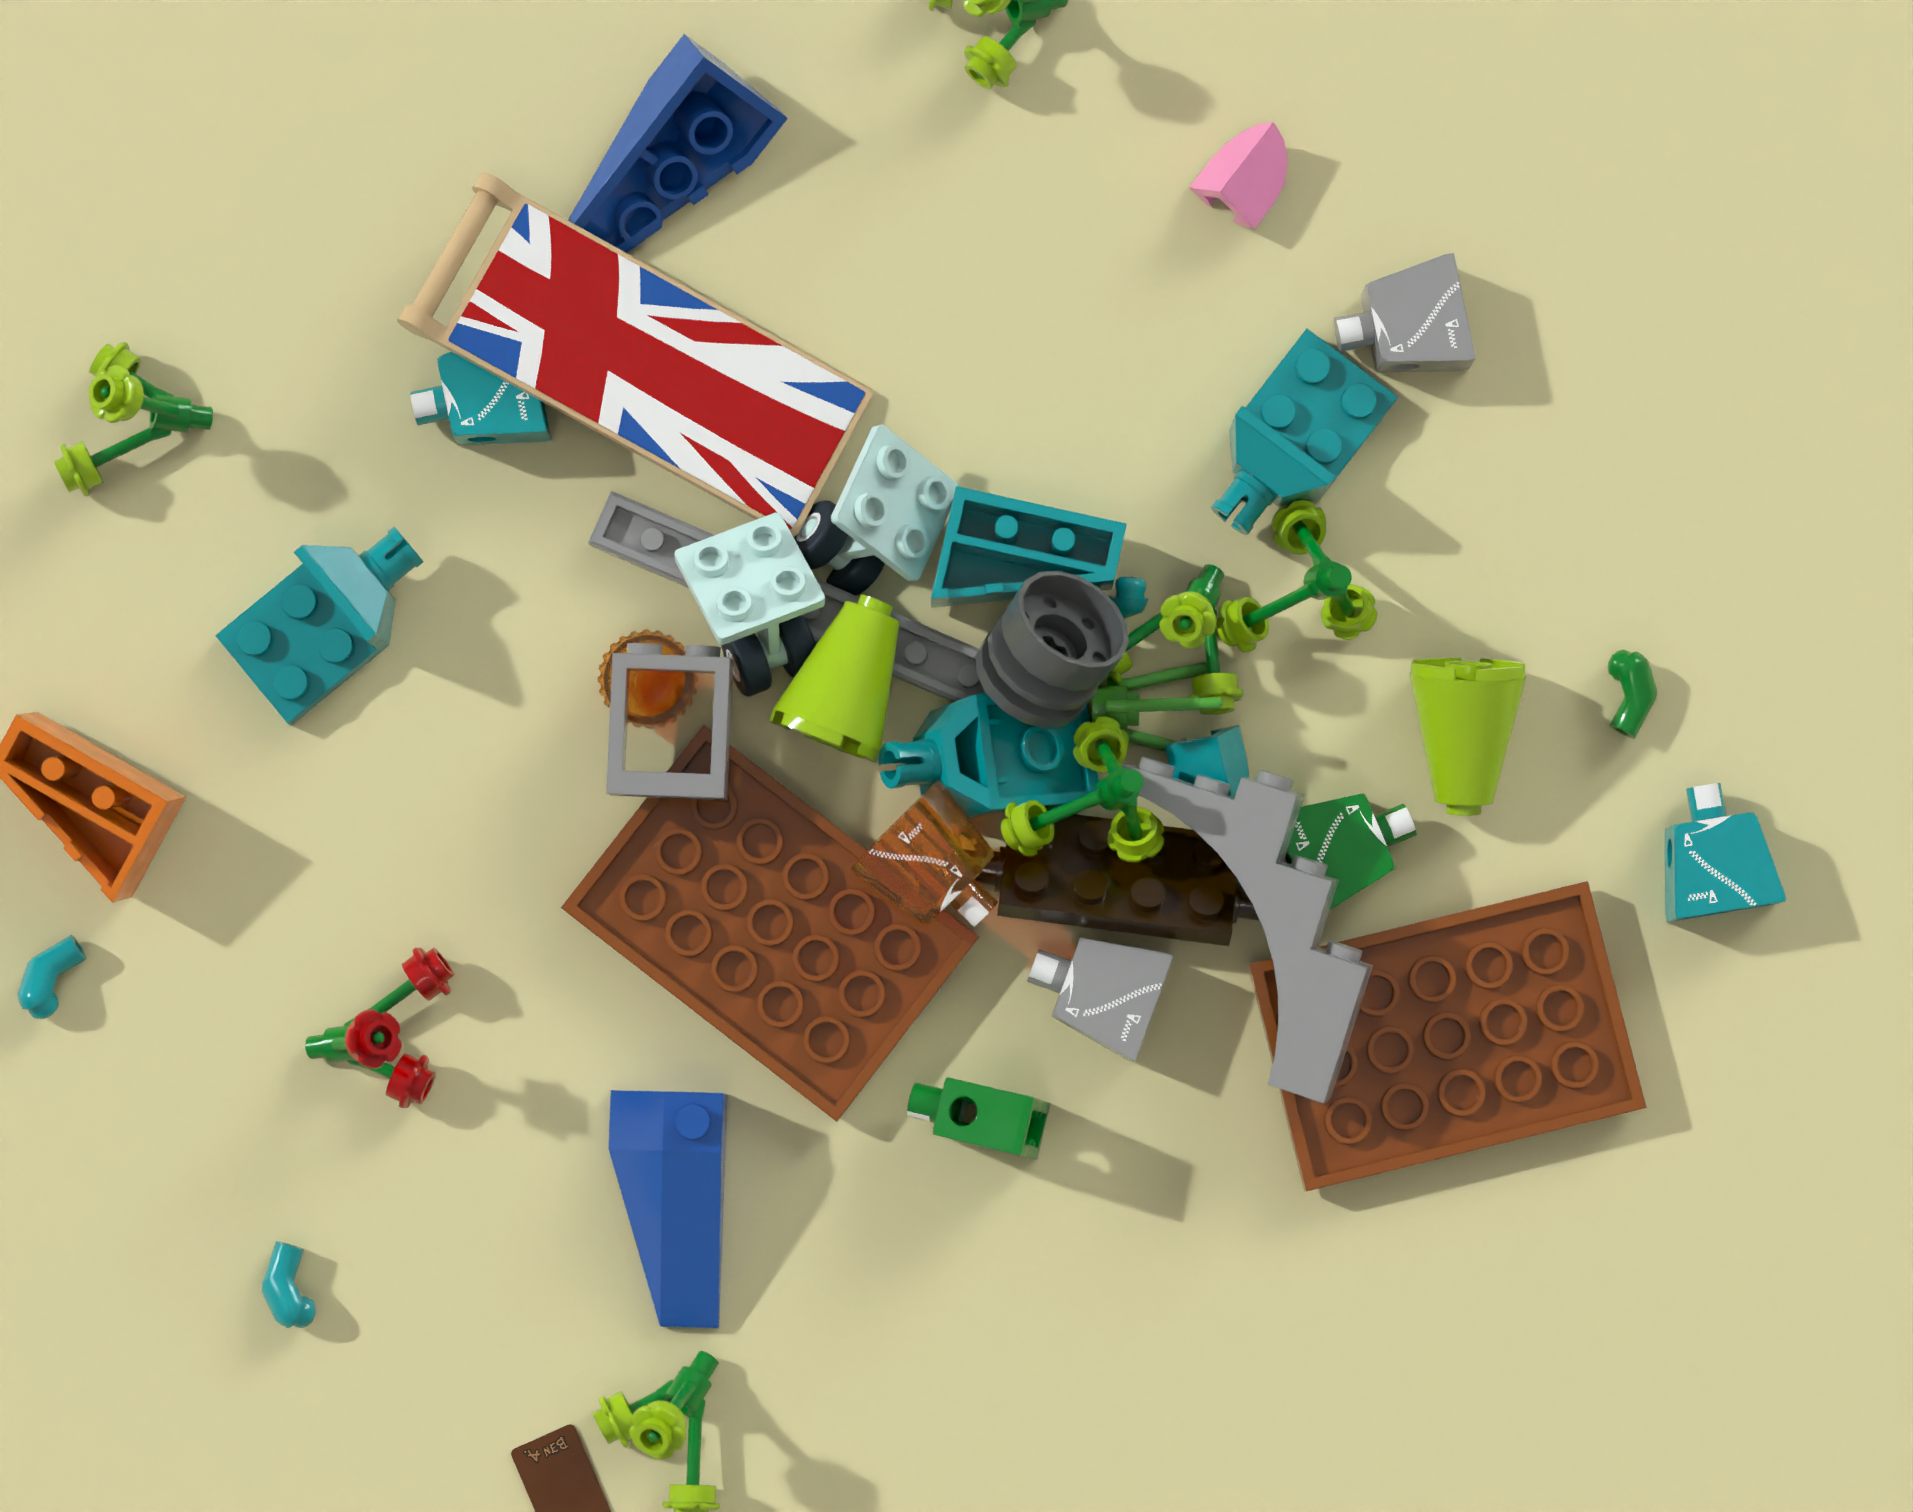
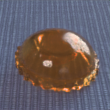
M644 629L640 633L632 631L629 636H621L617 643L610 645V651L603 655L604 662L599 665L601 674L597 680L601 684L599 693L605 698L604 704L610 708L613 653H627V643H652L662 645V655L685 656L684 645L681 642H675L671 635L664 636L658 630L650 632L648 629ZM630 670L627 724L633 723V726L636 728L645 726L647 729H653L654 726L662 728L668 722H676L679 715L683 716L686 713L687 706H691L693 703L692 697L697 693L695 684L698 682V676L695 673Z

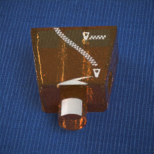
M939 780L926 790L850 868L856 876L921 923L928 924L950 903L975 927L998 903L975 880L994 857L993 850Z

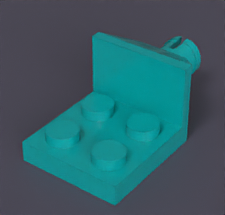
M1306 328L1246 407L1241 406L1235 414L1229 435L1232 472L1236 475L1234 476V481L1220 499L1214 502L1211 509L1219 518L1226 522L1241 502H1245V506L1235 517L1231 527L1244 535H1248L1253 529L1254 523L1267 506H1270L1272 503L1279 507L1288 505L1297 499L1320 500L1396 402L1398 396Z
M395 526L369 550L363 551L360 555L351 547L300 546L293 553L303 564L215 635L287 724L292 726L389 646L395 607V598L389 590L414 567H419L424 562Z
M987 694L969 696L930 711L913 737V742L901 743L899 741L884 743L879 752V765H903L897 766V770L880 772L881 779L884 785L890 789L908 785H919L922 798L946 824L960 823L992 812H1004L1007 805L1015 801L1017 806L1030 800H1036L1045 808L1059 807L1095 791L1096 784L1099 781L1098 773L1090 768L1081 766L1073 755V749L1076 747L1073 736L1077 728L1084 722H1090L1088 704L1080 716L1068 725L1044 729L1022 723L1002 711Z

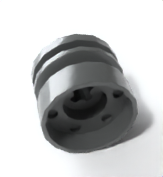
M1062 571L1038 572L1024 581L1008 604L1004 615L997 620L992 631L983 640L975 656L976 674L986 694L1002 711L1022 723L1040 728L1064 727L1080 716L1087 702L1091 701L1099 685L1108 678L1122 659L1129 644L1127 623L1118 606L1100 588L1082 577Z

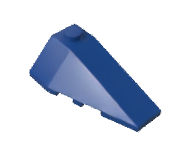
M683 34L649 78L568 221L627 253L662 228V221L689 202L695 205L709 194L706 190L729 173L734 171L736 174H739L753 164L788 118L729 66Z
M611 1090L608 1149L659 1324L662 1327L719 1328L727 1094Z

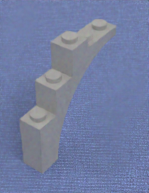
M1142 757L1139 766L1123 764L1122 766L1125 769H1134L1141 773L1144 784L1139 796L1172 813L1196 831L1231 869L1254 906L1264 929L1272 956L1278 991V1032L1275 1056L1268 1085L1321 1103L1327 1102L1332 1097L1373 965L1360 961L1363 951L1342 943L1329 941L1326 949L1318 947L1339 880L1325 876L1328 865L1312 859L1294 855L1292 864L1284 862L1305 795L1290 791L1293 784L1292 779L1259 770L1257 780L1250 777H1242L1236 795L1233 797L1228 795L1231 786L1228 783L1197 774L1194 784L1173 777L1174 766L1154 759Z

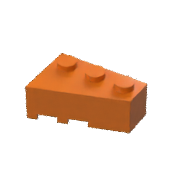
M39 712L16 714L0 743V779L37 820H42L65 845L63 849L75 862L79 861L102 886L100 890L112 903L133 897L186 796Z

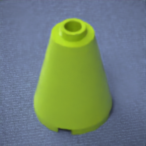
M863 594L860 595L858 603L845 601L772 709L768 721L787 730H790V728L798 730L806 738L862 759L865 757L876 763L882 747L900 621L890 617L893 606Z
M1461 657L1424 658L1412 661L1410 679L1434 799L1437 803L1446 804L1447 814L1460 816L1480 815L1482 805L1493 804L1527 677L1525 675L1524 663L1480 658V662L1461 661Z

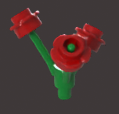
M420 947L412 949L414 955L402 963V968L409 978L406 982L368 1010L362 1011L355 1018L346 1022L344 1026L327 1028L323 1035L309 1036L305 1043L308 1057L310 1059L326 1058L332 1063L347 1061L351 1065L369 1069L389 1078L386 1096L399 1101L400 1108H408L413 1101L420 1105L423 1104L432 1088L436 1073L428 1070L429 1058L426 1055H422L418 1059L405 1053L395 1067L385 1063V1061H394L402 1047V1041L398 1038L401 1029L400 1025L391 1014L386 1012L416 990L428 1001L441 992L445 995L451 992L448 980L454 976V972L436 948H432L427 953Z

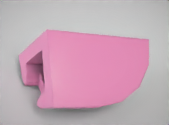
M1275 123L1257 124L1238 134L1215 154L1189 187L1209 206L1218 198L1236 215L1233 219L1234 222L1252 229L1257 227L1273 206L1285 184L1288 159L1284 139Z

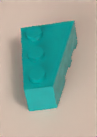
M956 486L932 590L931 608L1012 600L1026 579L1038 572L1045 571L1066 572L1082 577L1102 591L1112 590L1127 524Z

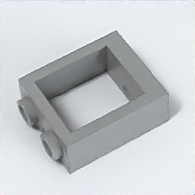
M627 643V653H613L606 794L630 797L728 800L733 660L730 657H720L721 647L687 645L685 656L662 655L661 644ZM630 670L715 674L710 774L625 771Z

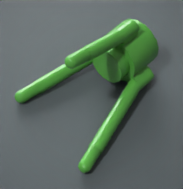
M1205 662L1135 677L1122 678L1123 681L1119 684L1115 683L1112 678H1108L1107 686H1099L1092 698V722H1095V719L1100 716L1111 717L1119 722L1121 730L1127 732L1129 743L1166 751L1165 745L1173 743L1175 740L1128 729V726H1139V712L1219 709L1223 706V700L1219 697L1139 699V691H1130L1207 673V665Z

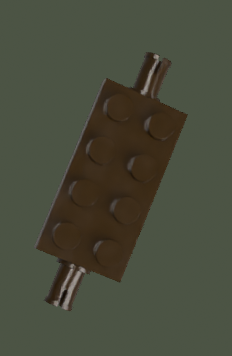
M1079 814L1071 815L1053 823V840L1049 844L1044 845L1042 849L1037 850V855L1025 856L1019 850L1010 848L1007 843L1006 847L1000 846V852L954 846V844H948L943 880H957L995 886L994 891L1000 892L997 916L1222 946L1230 945L1233 923L1237 922V918L1260 921L1252 902L1237 877L1219 854L1192 829L1164 826V832L1161 834L1164 838L1162 849L1154 857H1147L1140 862L1121 860L1117 855V851L1110 849L1107 836L1113 819ZM956 865L962 877L950 870Z

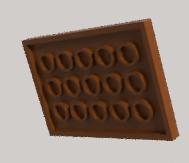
M703 725L667 772L710 774L712 730ZM731 745L728 800L647 797L561 907V909L836 1122L842 1117L979 939L977 934L943 909L940 912L941 907L873 854H870L864 847Z
M1588 881L1338 942L1363 951L1360 961L1372 964L1373 968L1332 1097L1327 1102L1321 1103L1279 1089L1304 1191L1323 1188L1647 1108ZM1327 945L1320 946V948L1326 949ZM1271 958L1250 963L1248 968L1273 1064L1278 1032V991L1274 964Z

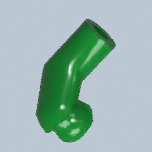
M1623 649L1615 652L1608 662V673L1615 680L1620 681L1625 696L1609 726L1622 735L1635 739L1656 700L1657 689L1650 663L1646 657L1637 651L1631 653Z

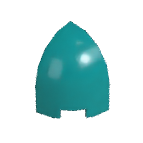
M1239 725L1210 731L1211 736L1191 740L1184 738L1165 745L1169 765L1175 767L1174 778L1194 784L1197 774L1230 784L1228 795L1235 797L1240 779L1242 777H1250Z

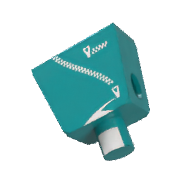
M453 352L446 353L437 358L442 382L441 386L410 392L417 425L449 419L453 437L459 445L531 443L552 440L545 405L542 401Z
M1721 783L1687 788L1686 793L1692 822L1672 825L1665 829L1666 921L1672 922L1785 902V892L1755 813L1748 812L1726 816Z

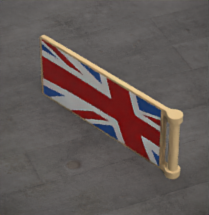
M484 172L480 173L472 187L476 194L412 305H405L397 322L411 333L435 342L756 520L773 513H780L793 538L796 537L873 395L872 390L519 194L497 177ZM497 205L511 211L510 216L447 327L433 318V315L494 207Z

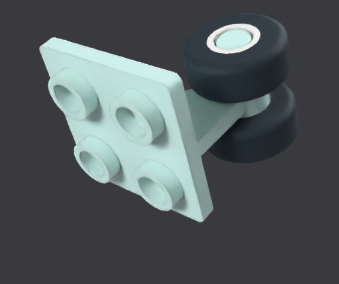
M885 425L873 426L837 504L835 505L827 500L815 503L794 539L811 570L829 564L834 569L826 579L827 584L855 596L864 592L874 583L885 564L907 581L918 580L948 517L956 486L959 487V485Z
M773 513L677 549L675 551V562L717 642L721 644L724 657H730L733 660V680L739 691L749 697L768 690L772 684L770 670L782 665L786 672L794 678L816 646L811 629L803 614L823 607L825 605V595L780 513Z

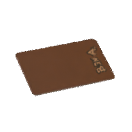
M566 1425L512 1450L511 1456L535 1512H611L574 1425Z

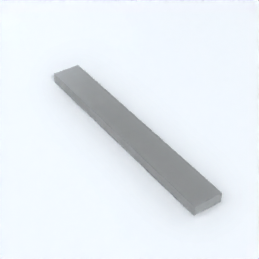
M611 491L588 544L591 547L689 588L675 562V551L714 535ZM816 579L825 595V605L803 614L811 629L815 642L818 643L845 601L858 603L860 597ZM891 612L890 617L900 621L893 677L951 702H956L975 694H986L976 674L975 656L979 650L978 648L895 612Z

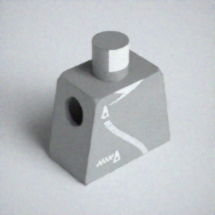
M1454 253L1436 257L1366 284L1361 294L1364 312L1334 318L1335 336L1340 352L1371 346L1377 372L1469 370L1476 359Z
M1080 938L1072 960L1039 949L1027 982L1059 993L1051 1015L1053 1018L1122 1058L1134 1062L1138 1056L1173 956L1152 950Z

